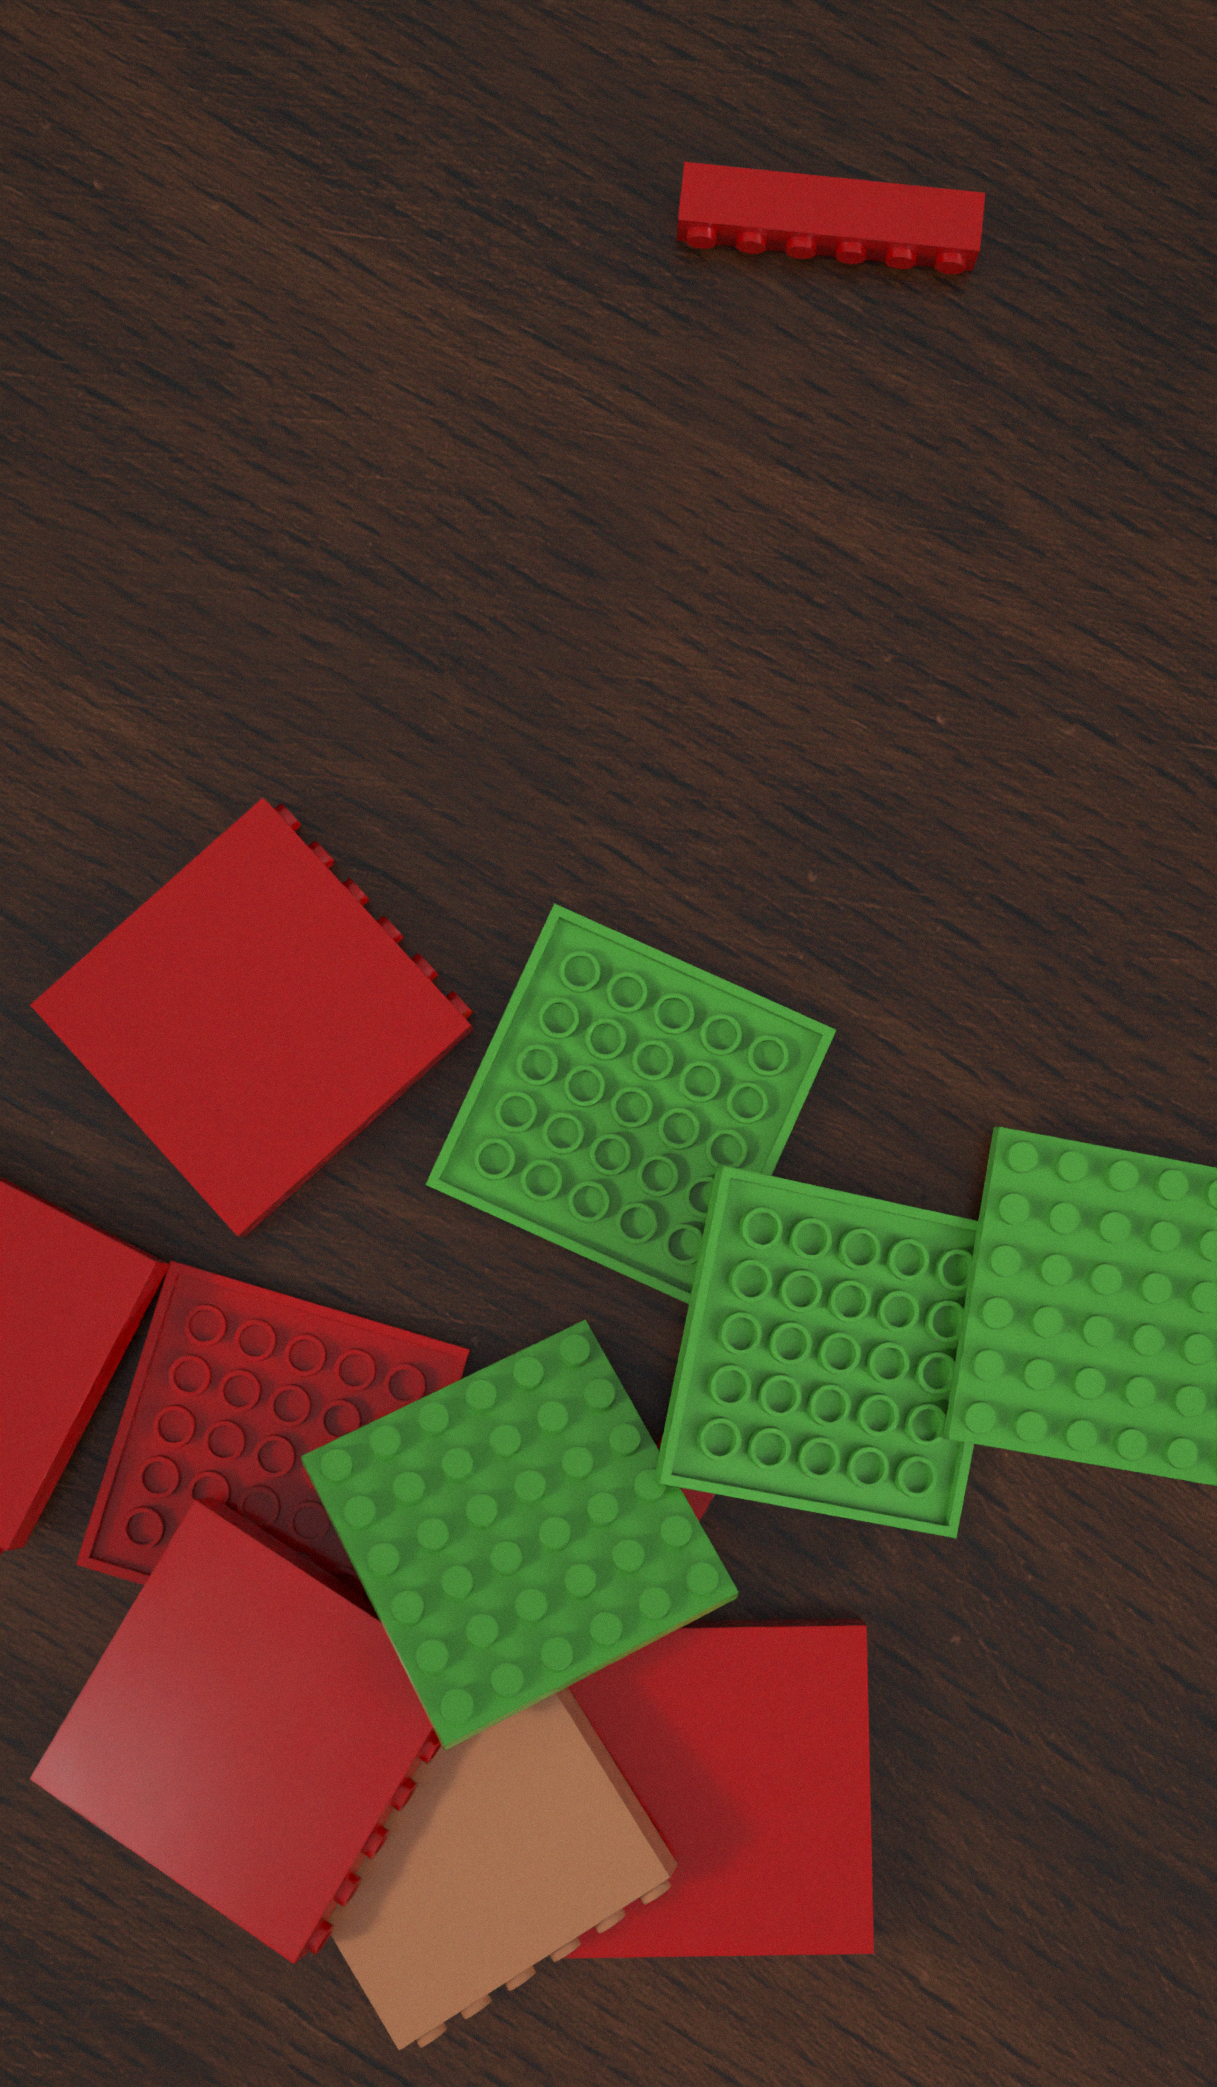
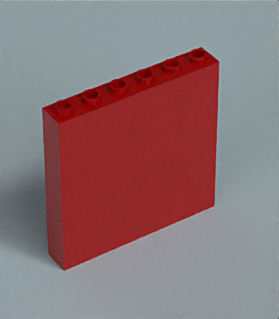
M264 798L259 800L30 1004L36 1013L239 1237L247 1236L474 1030L466 1020L473 1012L453 990L447 996L441 993L432 983L439 975L419 953L410 959L398 945L404 937L384 915L376 921L363 907L370 899L350 877L341 883L329 870L336 862L316 840L307 846L295 833L301 824L282 803L273 808Z
M1 1176L0 1554L4 1550L10 1551L25 1547L170 1266L169 1263Z
M207 1497L195 1499L30 1777V1780L285 1959L295 1964L307 1953L312 1952L316 1955L322 1949L334 1929V1925L328 1922L337 1904L345 1907L362 1881V1878L356 1874L357 1870L366 1856L372 1860L377 1855L389 1836L390 1830L384 1827V1824L393 1809L401 1812L407 1805L418 1786V1783L412 1779L414 1773L422 1761L429 1764L442 1745L371 1601L216 1498Z
M861 1618L694 1620L568 1686L678 1865L671 1877L667 1879L671 1887L665 1893L645 1905L640 1898H637L622 1908L626 1916L602 1933H598L595 1927L587 1930L578 1936L581 1942L580 1946L564 1958L874 1954L867 1625Z

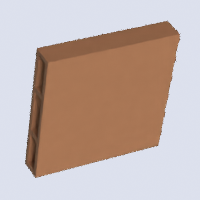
M566 1687L446 1751L441 1746L429 1764L422 1761L412 1777L418 1783L414 1794L401 1812L393 1809L384 1824V1827L390 1830L387 1840L372 1860L367 1856L365 1857L356 1872L362 1878L357 1891L345 1907L337 1904L328 1922L334 1925L331 1933L333 1940L398 2050L403 2049L415 2040L421 2048L447 2030L444 2022L460 2012L463 2018L467 2019L486 2007L492 2001L489 1993L504 1983L508 1990L511 1991L526 1982L536 1973L533 1965L550 1955L553 1962H556L570 1954L581 1944L578 1936L587 1930L595 1927L598 1933H602L614 1926L626 1916L622 1908L637 1898H640L645 1905L665 1893L671 1887L667 1879L671 1877L678 1864L570 1689Z

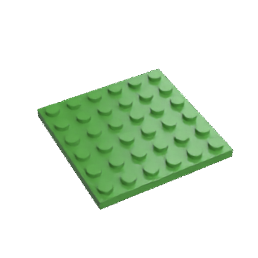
M554 903L426 1185L689 1304L717 1165L772 1176L836 1029Z
M994 1127L943 1438L1217 1486V1168L1004 1127Z
M717 1165L656 1467V1482L669 1486L957 1538L974 1444L943 1438L978 1221L729 1166Z
M586 1320L301 1456L302 1464L444 1751L735 1600L739 1593L680 1487L656 1482V1467L660 1451Z

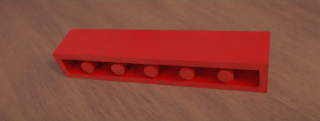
M684 162L676 241H686L688 245L700 249L712 248L715 245L734 246L739 251L749 254L773 250L786 252L787 255L797 259H809L815 255L836 257L838 261L846 264H859L865 260L885 262L886 265L895 269H909L918 265L935 267L937 271L944 274H959L965 270L973 271L980 252L985 193Z

